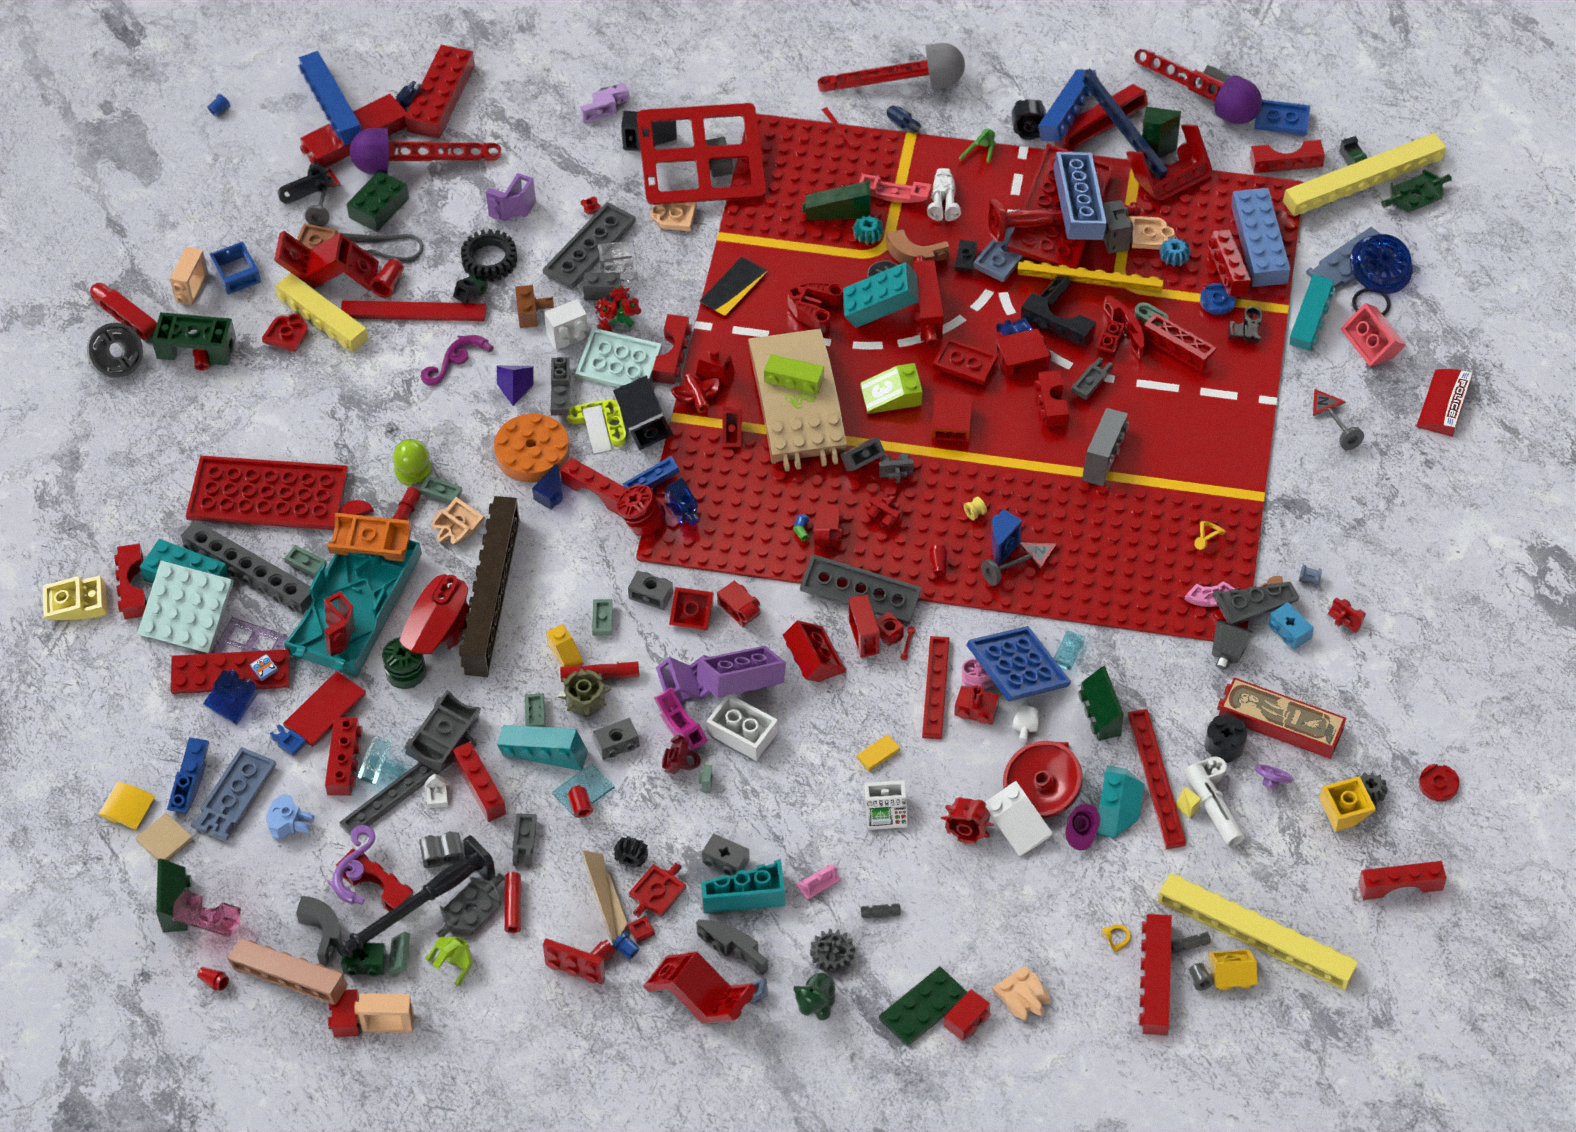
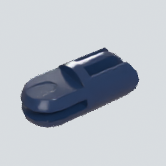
M411 81L408 86H404L396 95V100L403 109L412 104L421 89L420 84H417L414 88L416 81Z
M895 105L887 108V117H889L891 122L900 128L906 127L914 133L919 132L909 125L912 122L921 128V124L912 118L911 113Z

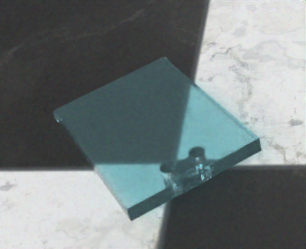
M590 763L552 791V795L574 816L567 796L572 787L577 785L585 787L591 804H593L614 789L615 786Z

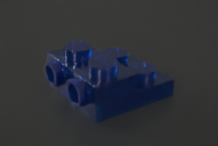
M224 669L214 682V688L203 702V705L237 725L259 693L255 688L256 684L251 680L246 679L243 681L234 670L230 669L228 672Z

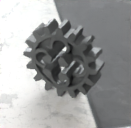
M829 929V933L826 934L824 931H821V937L817 935L814 937L815 942H811L810 956H812L813 963L818 962V969L824 966L825 972L833 969V972L836 973L837 968L843 971L844 965H851V960H854L853 952H855V945H853L852 938L847 939V933L840 935L839 929L836 933ZM836 941V949L833 950V960L829 961V953L832 952V942Z

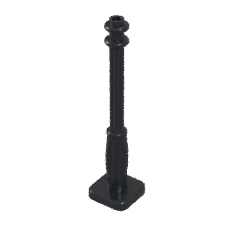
M472 835L467 836L463 839L464 859L444 869L431 881L423 885L421 891L358 934L351 933L348 941H339V947H337L339 955L342 958H352L353 952L356 949L362 951L365 943L428 900L433 901L435 898L450 891L473 872H478L485 880H492L495 878L493 858Z

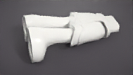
M940 168L935 174L933 190L931 192V198L934 203H931L927 208L928 216L935 221L943 219L942 201L945 199L946 221H953L961 214L960 206L954 203L956 187L950 169Z

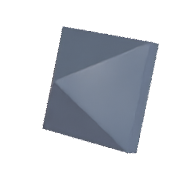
M766 978L752 983L757 990L749 1003L768 996Z

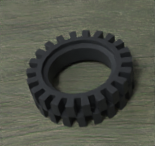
M488 229V233L485 234V230H481V235L475 232L473 233L474 238L470 235L467 237L468 241L465 240L463 242L464 246H461L462 266L469 276L476 275L479 278L481 277L483 281L489 278L490 282H494V277L497 278V281L501 280V275L506 278L508 272L511 274L513 268L516 267L517 251L514 240L512 241L510 236L507 237L505 232L500 235V230H496L495 234H493L492 229ZM486 246H496L505 252L502 261L494 265L478 264L473 259V255L478 249Z

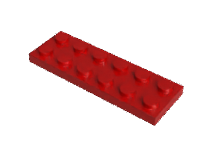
M289 649L173 655L171 658L170 691L172 694L289 688ZM267 654L278 671L261 681L252 670L250 664Z

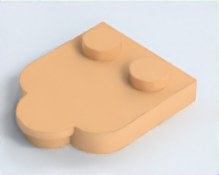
M697 202L656 205L652 208L650 217L652 220L657 221V225L662 229L690 232Z
M1130 217L1133 223V231H1131L1132 248L1160 250L1163 241H1167L1169 237L1175 239L1174 230L1167 226L1166 222L1161 218Z

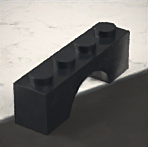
M1033 292L1021 306V319L1056 334L1058 337H1062L1075 345L1084 348L1095 334V321L1083 315L1069 319L1059 318L1050 312L1048 299Z

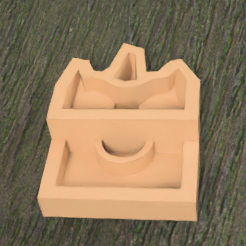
M455 497L446 510L441 509L434 517L432 529L440 530L437 539L441 544L451 538V543L455 545L473 535L485 521V517Z
M1026 966L992 987L993 993L1006 1004L1007 1010L1022 1020L1028 1018L1029 1012L1041 1016L1044 1012L1041 1004L1050 1003V995L1042 982Z

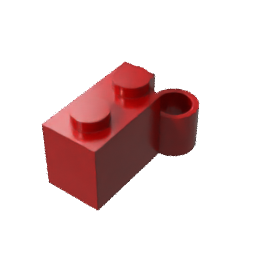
M817 504L814 528L815 546L837 547L838 539L842 540V528H839V524H843L844 513H840V505Z
M735 580L717 592V604L741 627H744L760 615L759 600L754 596L752 597L743 585H739Z

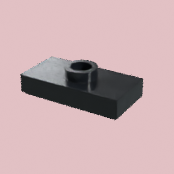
M959 241L955 271L973 273V263L975 261L978 241Z

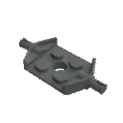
M498 873L490 881L471 877L470 883L444 908L440 906L445 924L436 932V935L438 937H445L449 932L471 935L501 906L497 886L505 880V877L501 873ZM470 906L477 908L473 913H468L466 909Z

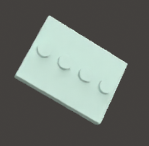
M592 328L575 373L576 378L618 388L646 375L649 381H651L656 356H659L662 351V344Z

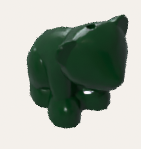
M817 973L807 980L806 986L793 987L799 1012L805 1016L815 1013L819 1020H826L830 1017V1006L834 1004L836 997L835 982L830 976L825 973Z

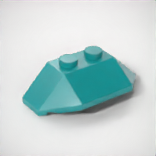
M1109 765L1106 767L1098 812L1100 814V824L1096 835L1116 838L1121 832L1139 820L1144 783L1127 768Z

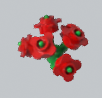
M624 286L613 288V292L609 293V296H612L613 299L612 303L606 300L607 297L595 302V314L599 313L601 318L606 317L603 320L598 318V329L612 332L611 326L619 321L621 323L625 322L629 327L634 325L635 322L630 316L639 315L641 308H639L637 298L628 300L630 295L627 291L630 288H624ZM614 317L617 318V319H615V320H613V321H611V322H608V320H611V319H613Z

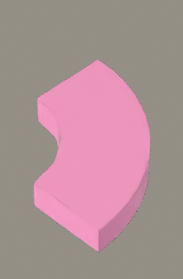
M1224 581L1213 587H1203L1196 584L1187 593L1185 600L1198 606L1215 607L1218 605L1212 595L1214 591L1226 592L1235 588Z

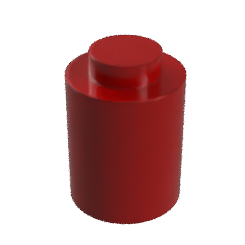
M580 785L572 787L567 796L574 816L582 818L590 815L593 812V807L587 789Z

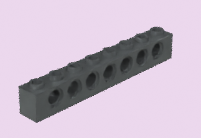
M197 520L181 534L184 548L226 563L227 571L232 577H237L246 585L255 587L261 594H267L272 597L275 602L286 605L292 612H298L303 615L310 607L313 600L308 584Z

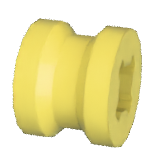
M975 497L971 503L967 502L964 504V511L971 520L977 519L978 515L987 513L986 505L979 497Z

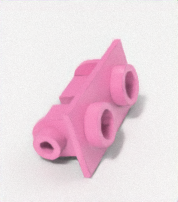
M829 864L810 877L803 879L796 886L808 900L841 881V878L836 873L838 871L837 867L834 864Z

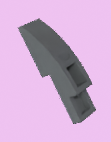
M570 357L551 358V416L570 415Z
M701 919L696 921L697 935L702 940L710 942L717 952H722L726 956L733 952L738 959L746 961L753 971H758L762 975L768 970V959L759 953L758 942L755 939L726 924Z

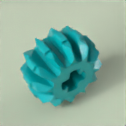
M862 215V218L857 219L853 226L855 239H858L860 243L865 242L866 245L869 242L874 244L876 241H880L883 235V224L881 220H878L877 216L872 218L870 215L868 217Z

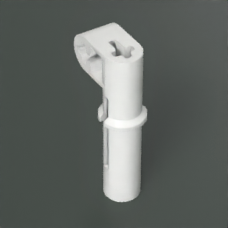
M1211 757L1190 765L1185 769L1184 774L1196 795L1201 798L1200 806L1205 808L1226 845L1233 847L1241 843L1245 835L1222 799V792L1218 791L1215 787L1223 779L1227 768L1226 762L1220 757Z

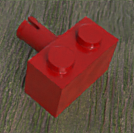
M978 685L972 688L961 686L955 702L954 715L962 719H971L982 724L992 725L999 706V695L985 692L981 686L977 690Z

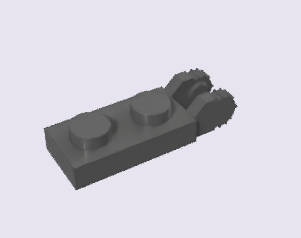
M1099 357L1071 387V392L1087 400L1109 375L1114 365L1109 362L1101 369L1100 367L1103 365L1104 359Z
M517 813L512 847L513 866H518L519 853H526L524 859L525 866H531L537 814Z

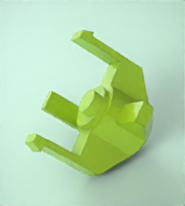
M439 937L429 955H426V960L432 961L438 950H441L432 965L439 970L445 959L451 965H458L463 970L454 984L459 986L473 965L470 946L467 941L460 937Z

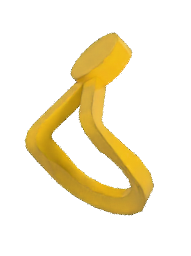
M1201 521L1200 537L1195 540V547L1204 550L1208 544L1207 540L1217 534L1225 535L1226 531L1213 523ZM1209 526L1217 531L1205 537L1204 527Z
M1115 924L1109 928L1104 927L1101 930V935L1108 940L1113 951L1117 952L1129 944L1130 932L1125 926ZM1121 929L1126 933V939L1114 945L1111 931Z

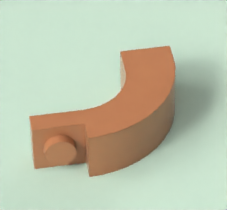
M904 229L886 234V246L892 257L901 264L907 262L911 268H913L914 257L918 255L924 256L925 261L935 260V262L949 258V244L947 241L930 246H918L909 241Z

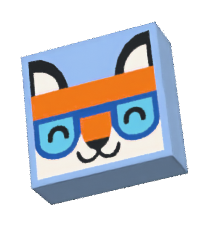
M267 654L250 664L252 670L261 681L278 671Z

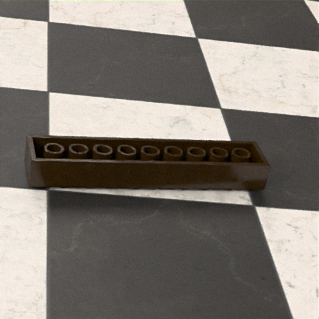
M494 496L493 503L489 504L490 519H486L485 528L487 533L483 534L482 545L484 547L479 552V561L481 562L480 565L476 566L477 581H473L472 592H474V595L469 599V608L471 609L470 613L466 614L467 628L463 629L462 633L464 643L459 647L461 667H464V673L468 676L488 677L520 522L517 498Z

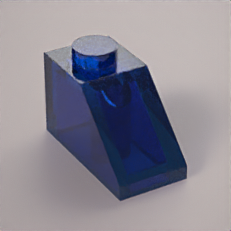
M557 464L532 488L533 500L550 510L559 505L563 499Z

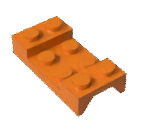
M335 513V530L332 541L327 543V548L330 554L349 555V552L380 555L384 556L385 560L404 562L412 526L408 520Z

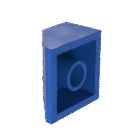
M1004 509L999 514H996L991 521V547L994 561L998 566L1006 560L1019 545V542H1021L1022 520Z

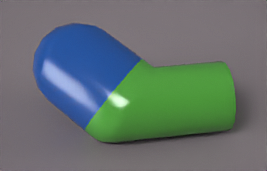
M804 514L796 517L793 527L802 542L809 538L804 527L808 525L807 522L810 520Z

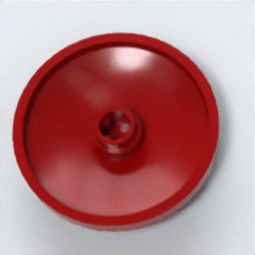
M1037 741L1022 747L1011 757L1004 771L1003 788L1005 789L1017 781L1042 819L1051 818L1066 811L1076 801L1083 785V771L1077 757L1066 746L1054 741Z

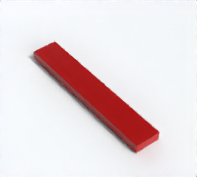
M930 636L922 738L942 739L950 637Z

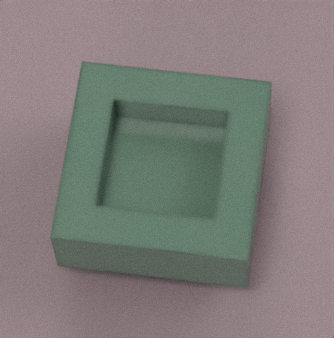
M704 765L703 772L699 773V784H702L703 792L711 793L712 765Z

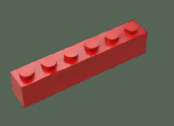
M1134 84L1129 85L1112 96L1127 117L1148 105L1146 90ZM1097 104L1077 116L1061 142H1054L1057 147L1072 151L1115 124L1101 105Z
M1147 914L1146 922L1142 921L1141 934H1145V940H1141V952H1145V958H1141L1140 970H1144V976H1140V989H1144V995H1140L1139 1007H1143V1013H1139V1026H1143L1142 1034L1168 1036L1172 915Z

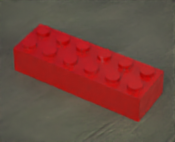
M440 45L423 79L421 89L405 116L407 132L440 139L475 66L473 51Z

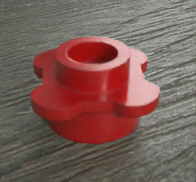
M594 196L586 200L583 199L580 202L584 207V212L587 214H594L601 208V205L597 203V198Z

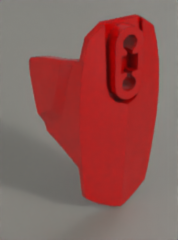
M443 574L436 576L426 586L417 599L399 641L405 649L416 654L426 655L432 654L440 643L449 650L460 643L463 629L467 628L466 614L470 613L469 605L466 601L468 586L464 580L457 579L454 575Z

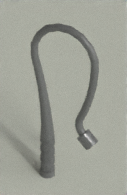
M341 233L351 241L413 238L419 243V251L407 258L387 255L373 249L365 250L367 253H374L391 260L410 261L420 256L423 252L422 240L412 234L375 236Z

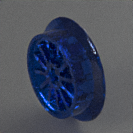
M1377 234L1365 237L1355 244L1350 254V266L1355 278L1365 288L1380 294L1382 292L1385 294L1396 293L1406 287L1411 280L1413 265L1410 251L1400 239L1392 235ZM1383 272H1385L1386 278L1381 276Z

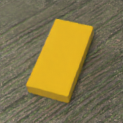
M887 734L857 754L856 759L868 771H871L898 753L900 747Z

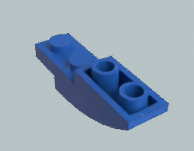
M189 737L180 772H177L167 807L168 811L188 813L206 768L205 759L210 744L208 740Z

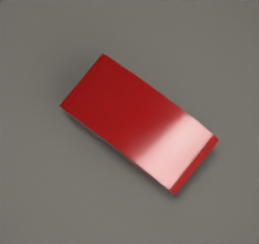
M1107 319L1096 349L1114 354L1123 334L1125 324Z

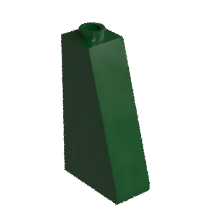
M870 181L807 194L806 202H802V212L806 213V220L861 219L862 215L868 217L870 215Z

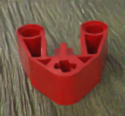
M807 282L791 286L787 290V304L797 320L813 330L821 329L822 333H826L831 327L830 313L822 309L821 305L841 306L844 303V287L839 283Z

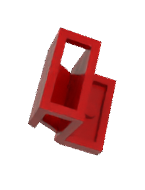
M341 591L324 600L326 624L329 626L325 629L327 654L332 657L348 649L350 638L355 631L353 605ZM338 599V610L331 603Z

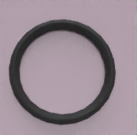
M1364 288L1354 294L1352 305L1356 312L1359 310L1356 305L1357 297L1367 291L1379 293L1385 298L1387 307L1382 312L1383 316L1390 309L1389 297L1379 289Z

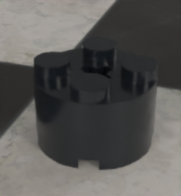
M1018 100L1015 103L1011 117L1015 134L1020 135V138L1034 140L1040 137L1038 125L1046 115V109L1041 100Z
M1228 716L1214 717L1208 725L1204 742L1205 750L1209 752L1210 757H1220L1226 763H1229L1243 754L1247 738L1244 722Z

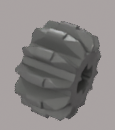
M1373 771L1370 775L1364 772L1360 778L1373 804L1377 805L1379 801L1383 802L1388 791L1386 780H1381V774L1375 776Z

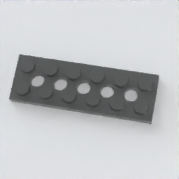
M606 202L543 268V274L572 289L584 277V272H589L636 222V217ZM607 222H615L614 224H607ZM602 232L605 233V234L600 235V236H599V235H596L597 233H602ZM586 244H594L591 247L585 246ZM583 255L581 258H575V256ZM569 266L572 267L571 269H568V270H567V269H564V267H569Z
M812 554L800 586V591L847 606L849 598L867 595L874 614L882 616L890 611L898 621L910 625L922 587ZM822 574H827L830 579L827 582H821L819 577ZM839 580H846L848 585L841 588L837 583ZM859 585L866 587V591L863 593H858L855 589ZM882 591L885 595L883 598L877 599L874 597V593ZM899 596L903 601L901 604H894L892 599Z

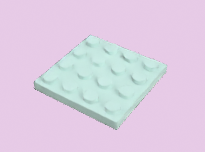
M160 561L137 634L210 654L234 581L225 577Z

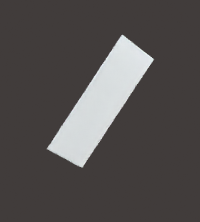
M601 405L583 409L593 454L612 450Z

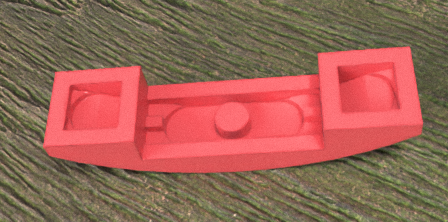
M862 174L859 182L870 181V195L873 197L902 203L927 200L931 189V184L914 182L913 186L888 183L880 181L879 176Z

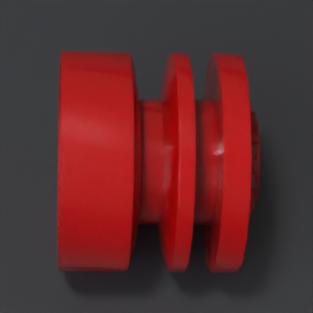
M640 484L627 488L617 500L616 507L618 513L626 521L631 531L637 535L642 536L653 533L665 521V508L653 494V491L646 485Z

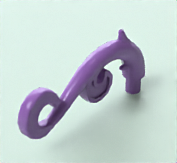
M360 825L351 831V841L354 845L361 846L358 837L366 835L369 837L368 842L345 857L336 867L333 880H327V883L331 885L336 895L342 901L349 904L357 903L363 905L365 897L356 895L349 886L345 888L343 885V874L349 868L352 871H347L346 875L350 880L355 881L363 876V865L356 859L365 853L375 842L376 836L373 829Z

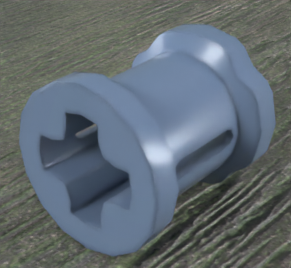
M1303 564L1299 581L1313 582L1318 586L1322 569L1308 568Z

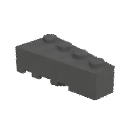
M1110 408L1105 409L1086 452L1082 481L1104 486L1115 455L1119 451L1120 443L1123 442L1125 432L1128 431L1130 423L1127 421L1128 413Z

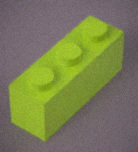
M770 354L764 369V382L818 395L824 380V366Z

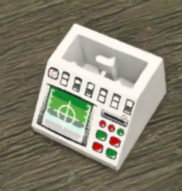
M904 780L864 783L867 830L908 827Z

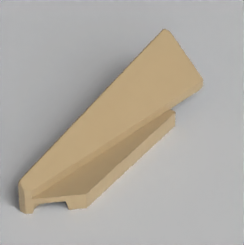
M584 850L582 851L583 862L613 945L615 940L626 931L627 921L610 874L606 873L603 854Z

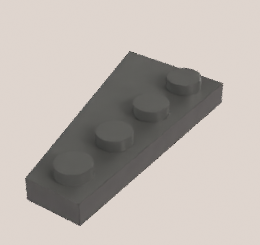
M1291 582L1268 584L1265 587L1252 586L1238 590V588L1230 589L1226 592L1214 591L1212 594L1225 620L1232 625H1237L1274 611L1287 602L1289 604L1295 603L1300 598Z

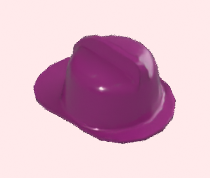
M1087 803L1080 804L1074 808L1068 817L1065 836L1069 845L1076 850L1088 849L1092 845L1099 828L1100 814L1093 805Z

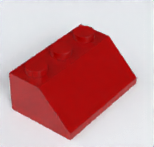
M797 620L782 635L786 641V646L792 652L793 659L799 665L802 671L801 674L806 680L821 682L846 671L823 626Z

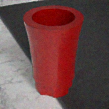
M390 259L370 281L369 286L374 294L382 298H389L392 295L394 287L404 270L401 261Z

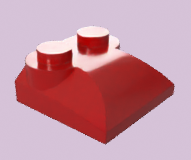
M675 587L669 625L708 630L711 609L714 605V593Z

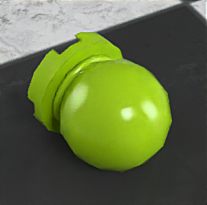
M415 439L403 440L395 446L392 462L394 463V473L397 480L407 486H413V484L419 482L423 484L432 473L429 452L426 446L421 441Z

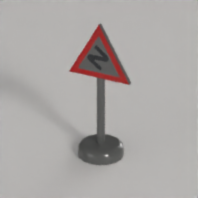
M329 168L326 171L330 181L328 188L341 186ZM323 189L319 204L308 207L305 212V220L311 225L323 227L329 222L330 214L323 207L327 190Z
M1314 389L1313 416L1328 411L1343 431L1339 437L1340 446L1344 450H1352L1358 447L1364 439V432L1358 427L1347 429L1332 410L1345 404L1346 401Z
M1019 542V545L1028 555L998 566L994 560L987 559L981 564L983 576L987 583L994 586L1000 583L1002 570L1032 558L1042 568L1057 544Z

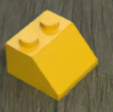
M1360 776L1322 786L1319 800L1335 832L1356 826L1376 811Z
M1249 949L1208 952L1211 975L1216 988L1229 990L1231 987L1239 986L1240 988L1247 989L1251 988L1252 985H1258L1257 961Z

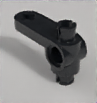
M313 162L314 165L311 163L307 172L308 176L279 188L277 193L279 200L282 203L289 204L318 191L323 192V189L326 191L330 181L324 167L317 162ZM285 192L289 193L288 197L284 194Z

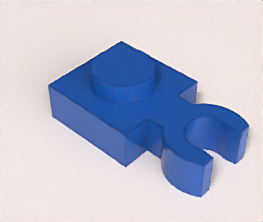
M277 725L279 734L270 732L271 739L278 742V747L292 757L306 745V740L293 730L286 733L281 725Z

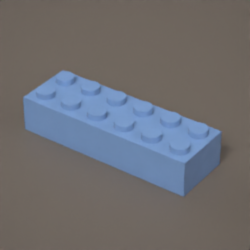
M1057 152L1053 169L1067 239L1103 240L1107 222L1092 153Z
M1269 189L1233 191L1231 207L1252 287L1288 283L1290 266Z

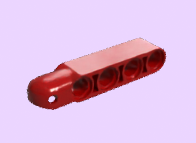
M95 283L91 286L90 294L92 300L117 321L131 327L144 341L154 334L157 322L115 289H110L103 283Z

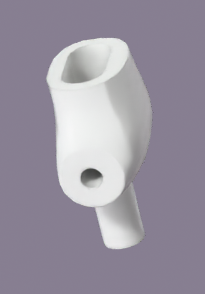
M1021 706L1014 716L1013 729L1021 731L1020 742H1027L1028 732H1038L1039 712L1034 707Z

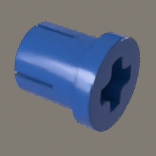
M218 94L216 99L207 106L210 113L216 117L225 109L231 107L229 101L222 94Z
M624 932L615 940L612 946L630 960L638 953L640 947L629 938L630 935L627 932Z

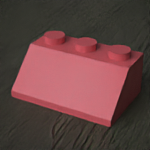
M1367 303L1340 328L1370 367L1394 358L1406 346L1378 308Z

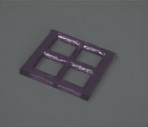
M232 617L211 653H221L226 644L242 649L241 652L263 651L253 647L260 635L276 640L271 650H280L287 639V634ZM236 627L252 632L246 644L229 639Z

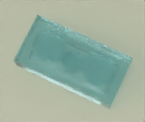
M1066 631L1054 656V660L1060 667L1071 670L1084 644L1085 636Z

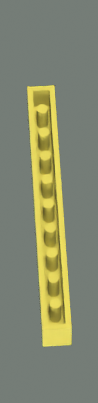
M1435 133L1286 189L1283 203L1293 216L1304 214L1309 210L1335 202L1345 196L1348 197L1358 191H1364L1389 179H1395L1402 174H1407L1428 164L1439 162L1444 157L1446 146Z
M1170 873L1159 891V903L1346 991L1356 972L1358 961L1354 960L1353 957L1343 955L1330 946H1324L1311 937H1305L1292 928H1286L1275 920L1260 916L1256 911L1245 909L1240 904L1228 901L1217 893H1211L1198 884L1186 881L1181 876H1175Z

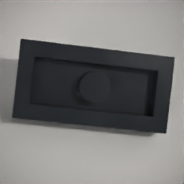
M1057 277L1040 294V296L1048 299V306L1053 305L1058 296L1066 291L1067 286L1071 283L1068 277Z

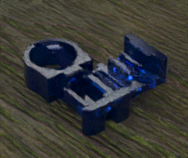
M1025 317L1012 322V324L1011 320H1006L1004 324L999 323L996 325L997 333L1001 332L1003 336L1032 330Z

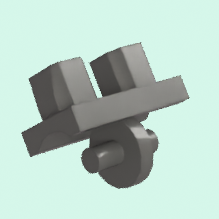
M908 453L898 455V460L894 461L891 460L889 455L881 456V462H879L880 478H895L896 483H900L901 477L913 475V459H910Z

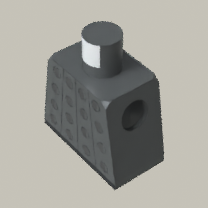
M1217 620L1211 654L1218 657L1216 667L1227 670L1229 662L1238 663L1252 639L1253 631Z

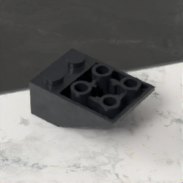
M623 111L621 123L623 150L640 151L637 113L639 111ZM676 121L651 123L654 147L677 140ZM643 129V137L649 136V129Z

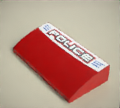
M1457 369L1435 370L1416 427L1453 437L1473 372Z

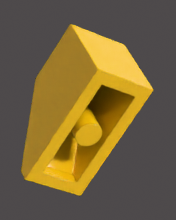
M563 624L546 632L547 645L562 667L584 664L573 637Z

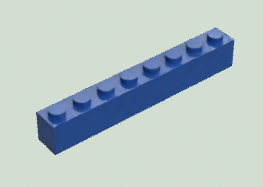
M315 51L299 57V71L301 75L303 74L311 93L314 94L316 102H319L321 111H324L325 117L329 121L332 130L335 131L337 139H341L344 145L351 143L353 138L362 131L360 123L320 53Z

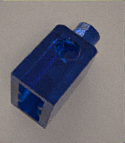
M680 478L667 485L664 503L679 523L688 521L691 526L697 524L700 521L697 515L698 503L684 479Z

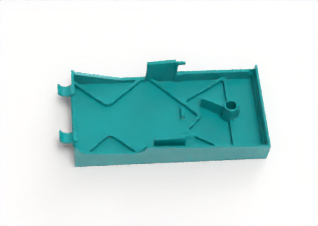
M409 540L404 562L385 560V557L380 555L349 552V555L335 554L325 573L326 564H323L318 570L309 588L313 601L304 618L289 638L284 641L285 649H289L291 656L358 677L422 555L420 543ZM341 591L353 605L355 631L350 638L348 649L332 657L327 654L325 629L329 626L326 624L324 600ZM338 599L331 603L338 610Z

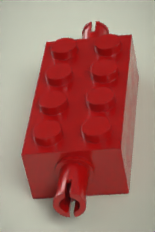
M918 255L914 257L913 270L917 273L919 302L912 304L916 308L913 309L914 320L918 322L916 323V334H920V340L926 341L927 346L934 347L938 344V340L943 339V311L935 260L925 261L924 256Z

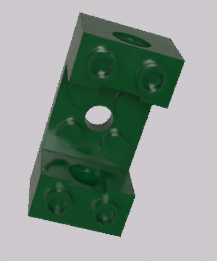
M160 312L152 343L157 359L175 361L176 348L180 347L207 350L210 364L228 365L236 334L232 318ZM191 330H196V332L193 334L188 333Z

